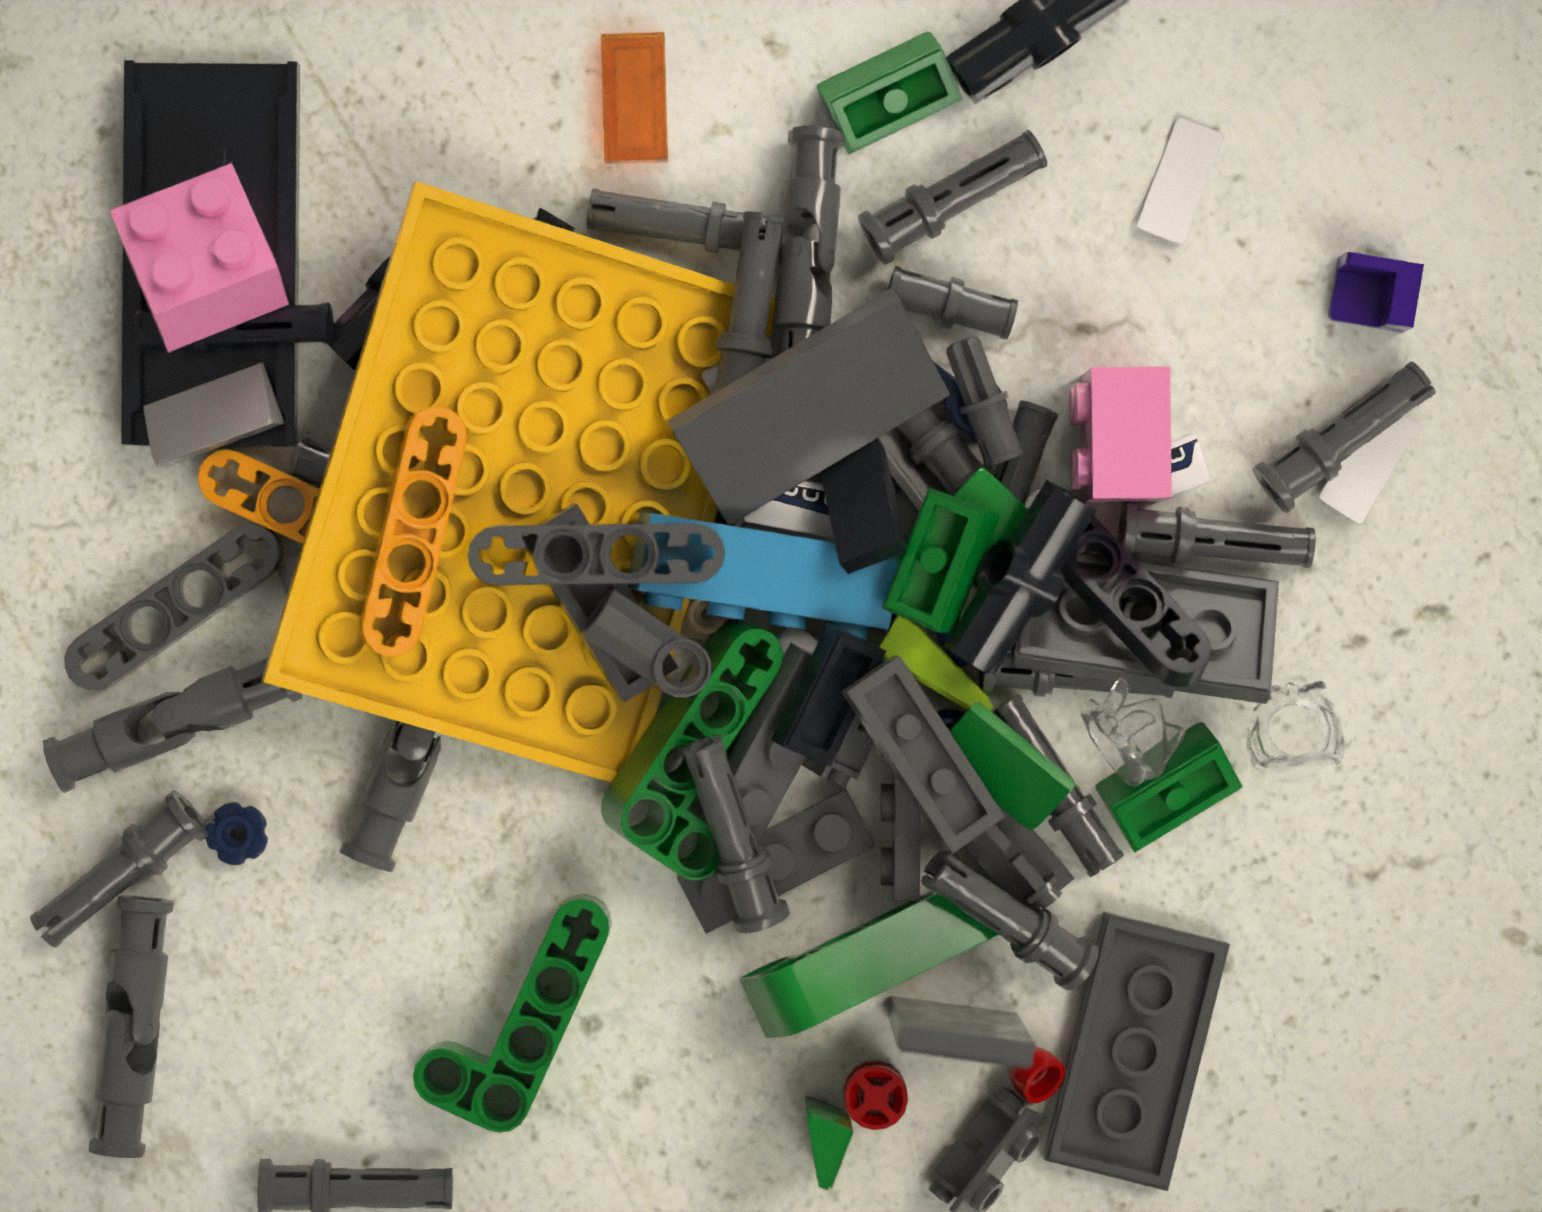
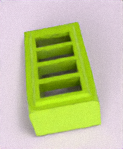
M899 615L895 616L889 630L887 629L878 645L887 651L883 661H886L893 655H900L916 681L965 710H968L975 702H980L989 711L993 709L994 706L989 702V697L919 624Z

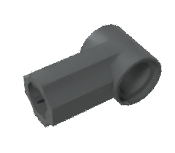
M613 588L598 603L580 636L650 682L656 689L674 697H690L699 693L707 685L711 676L710 658L700 644L685 638ZM685 649L692 660L690 675L683 682L670 684L662 672L664 659L671 651Z

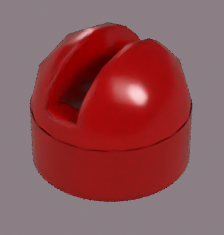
M1035 1046L1033 1065L1029 1066L1028 1069L1009 1066L1008 1076L1014 1088L1028 1102L1040 1103L1050 1098L1059 1089L1065 1077V1067L1051 1052Z

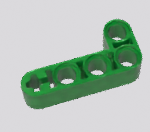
M741 619L725 621L720 628L711 633L703 645L711 661V676L707 685L699 693L690 697L669 696L606 790L601 802L602 817L612 831L681 877L691 881L704 880L712 876L716 872V863L720 856L709 825L687 810L698 793L686 759L683 756L681 764L675 770L665 773V757L676 746L682 745L684 748L696 740L709 737L710 740L713 736H720L722 738L726 752L778 674L783 662V650L780 641L771 632ZM744 643L751 651L746 661L739 654L740 648ZM692 663L679 683L683 682L690 675ZM723 671H725V674L735 678L733 684L719 678ZM717 691L719 696L717 710L711 717L702 720L700 706L703 699L708 694ZM647 799L648 812L645 818L640 823L629 826L628 814L631 807L636 802ZM696 833L697 844L694 851L689 856L679 859L678 847L680 842L687 835Z
M931 890L921 895L920 901H909L802 954L783 957L757 968L739 980L766 1038L787 1037L816 1026L988 941L998 935V933L987 928L956 907L955 904Z
M581 894L572 896L563 902L550 923L490 1057L452 1041L437 1042L425 1051L415 1065L413 1073L414 1087L422 1099L431 1105L489 1131L498 1133L508 1132L521 1125L534 1102L610 934L612 926L611 914L603 901L596 896ZM582 909L593 913L591 924L599 929L598 935L587 933L584 936L575 954L578 957L588 958L585 966L570 954L550 950L553 942L560 949L564 950L573 932V926L565 921L566 915L577 917ZM549 967H559L567 971L573 981L572 993L564 999L557 1000L544 995L538 983L541 971ZM526 1025L538 1028L546 1038V1050L536 1057L521 1055L513 1046V1031L520 1026ZM441 1057L453 1060L461 1071L460 1084L449 1089L436 1086L428 1074L430 1061ZM497 1084L509 1085L519 1096V1109L508 1115L495 1113L487 1104V1089Z

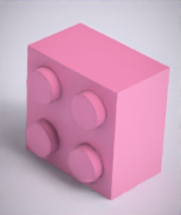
M232 163L109 210L125 253L168 352L289 305L278 266Z
M1091 367L1080 376V383H1075V387H1070L1069 390L1070 425H1081V448H1076V451L1070 452L1071 489H1082V500L1086 503L1159 502L1172 498L1170 367Z

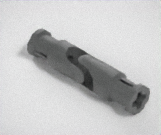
M798 126L788 131L787 142L793 146L791 180L784 183L781 217L785 218V223L782 226L779 264L781 271L777 278L773 315V329L779 332L777 355L831 324L832 285L830 277L835 263L841 187L835 183L837 152L845 144V134L833 128ZM814 224L818 226L819 242L808 241L802 237L805 230Z
M268 658L239 670L229 666L200 678L185 688L182 693L166 692L93 720V728L60 741L55 737L43 740V751L53 778L60 790L65 793L75 789L76 781L109 768L116 773L187 744L196 737V732L201 730L209 732L227 729L252 719L253 711L286 698L295 702L303 699L302 693L262 681ZM153 710V723L161 730L166 740L155 744H141L138 739L139 723L147 713Z
M396 721L389 728L359 801L364 807L350 842H342L339 850L340 853L355 861L387 872H393L396 862L392 859L393 851L405 823L413 822L441 750V737L438 736L437 739L433 737L434 731L406 723L400 724L398 728L399 721ZM391 743V749L399 752L405 759L427 761L423 773L415 781L398 783L387 774L385 758Z
M120 895L117 899V907L122 909L118 947L112 949L110 955L106 989L107 1004L102 1027L94 1097L100 1100L96 1138L89 1141L88 1152L118 1158H140L145 1155L146 1144L141 1142L145 1104L152 1102L160 1030L159 1020L164 999L168 955L163 952L167 914L173 911L174 901L155 897ZM123 1040L135 1041L133 1049L125 1057Z

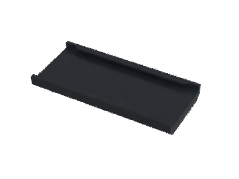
M124 60L123 205L232 163L278 266L289 305H299V63L297 61H287V64L136 63L134 60ZM123 248L121 444L126 446H150L143 406L263 363L285 424L222 447H297L298 343L214 346L211 353H197L194 347H181L170 352L167 351L166 347L140 350L135 339V314L137 309H150ZM291 322L244 323L245 328L292 326Z

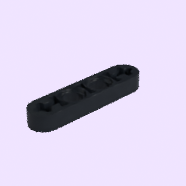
M1040 489L1035 490L1027 498L1025 506L1028 509L1031 506L1037 494L1039 493ZM1093 516L1061 568L1064 573V581L1156 678L1164 684L1173 687H1187L1196 683L1204 674L1212 651L1210 639L1204 630ZM1095 551L1108 559L1111 569L1103 575H1089L1079 568L1076 558L1083 552ZM1128 596L1144 598L1152 606L1154 615L1145 621L1131 620L1122 613L1119 602ZM1163 623H1167L1168 626L1165 634L1163 635L1158 630L1160 629ZM1170 647L1177 651L1185 647L1190 649L1192 655L1189 662L1183 657L1175 661L1169 659L1167 655Z

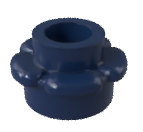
M231 802L220 806L215 811L214 820L206 826L209 836L205 839L208 847L217 851L220 861L229 865H242L246 859H256L264 852L268 843V836L265 834L267 822L264 815L253 806L245 808L241 807L237 802ZM237 827L242 830L243 836L241 839L235 840L232 838L231 831L233 828Z

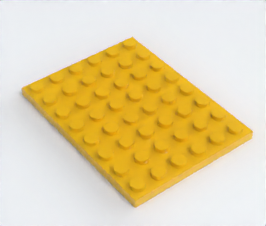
M418 181L413 182L262 681L612 783L655 719L662 691L651 685L625 703L620 701L548 585H495L484 582L476 577L470 568L468 560L469 546L475 535L485 528L510 525H539L572 503L578 504L590 525L638 524L639 513H654L714 523L718 507L667 420L705 399L708 392H710L702 378V373L720 363L721 352L715 348L716 338H720V332H728L735 285ZM771 297L765 338L769 337L773 330L774 297ZM429 406L446 407L456 412L463 420L467 430V440L426 615L417 644L408 653L397 657L384 656L373 651L363 641L360 633V617L400 448L408 421L418 410ZM436 416L432 426L420 427L418 438L428 442L426 459L423 462L412 456L409 470H427L445 478L447 464H434L438 447L440 445H451L453 440V433L443 429V418ZM418 480L406 487L402 503L410 516L424 518L430 516L436 510L439 495L436 488L430 482ZM635 535L622 536L612 546V561L617 569L624 573L630 574ZM494 537L492 548L481 550V561L492 564L495 575L504 574V567L508 562H528L525 575L537 576L539 574L527 550L505 547L504 537ZM402 544L390 552L387 559V567L394 579L408 582L415 579L421 573L424 559L416 546ZM381 584L378 597H390L392 602L386 618H375L373 629L382 633V644L391 645L394 635L405 636L408 629V624L398 619L401 600L413 606L416 601L417 592H399L385 584ZM630 589L641 608L678 633H681L690 598H683L682 610L644 605L645 591ZM675 650L670 652L672 658L674 656Z

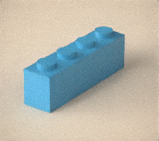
M639 513L638 524L696 523L706 525L717 532L723 541L725 549L723 566L708 581L699 583L628 584V587L632 590L645 591L644 605L682 610L683 598L708 601L706 614L744 620L746 607L770 611L768 624L806 630L808 617L832 621L831 625L863 639H868L870 627L888 630L890 628L892 612L882 609V606L898 568V564L895 562L897 556L847 574L839 564L834 542L654 513ZM657 533L655 535L660 551L656 574H670L667 560L687 561L690 566V572L697 573L702 571L703 561L714 559V547L703 545L701 535L699 534L689 535V543L685 547H667L670 537L669 533ZM638 536L635 537L630 573L638 572L648 562V546Z

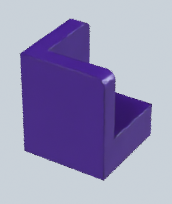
M1346 252L1338 257L1328 313L1329 319L1341 323L1400 333L1414 328L1424 264Z

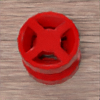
M880 1060L865 1061L854 1067L846 1077L843 1088L845 1106L852 1120L861 1127L871 1130L887 1129L896 1124L904 1115L908 1104L907 1087L900 1072L890 1063ZM871 1083H879V1084L884 1083V1084H883V1085H878V1084L872 1085Z

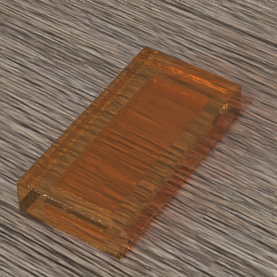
M665 32L601 34L605 164L669 162Z

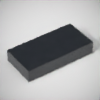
M878 438L821 471L839 564L847 574L907 552L885 447Z
M827 623L771 740L784 748L831 767L856 716L841 691L879 666L887 651L874 643Z

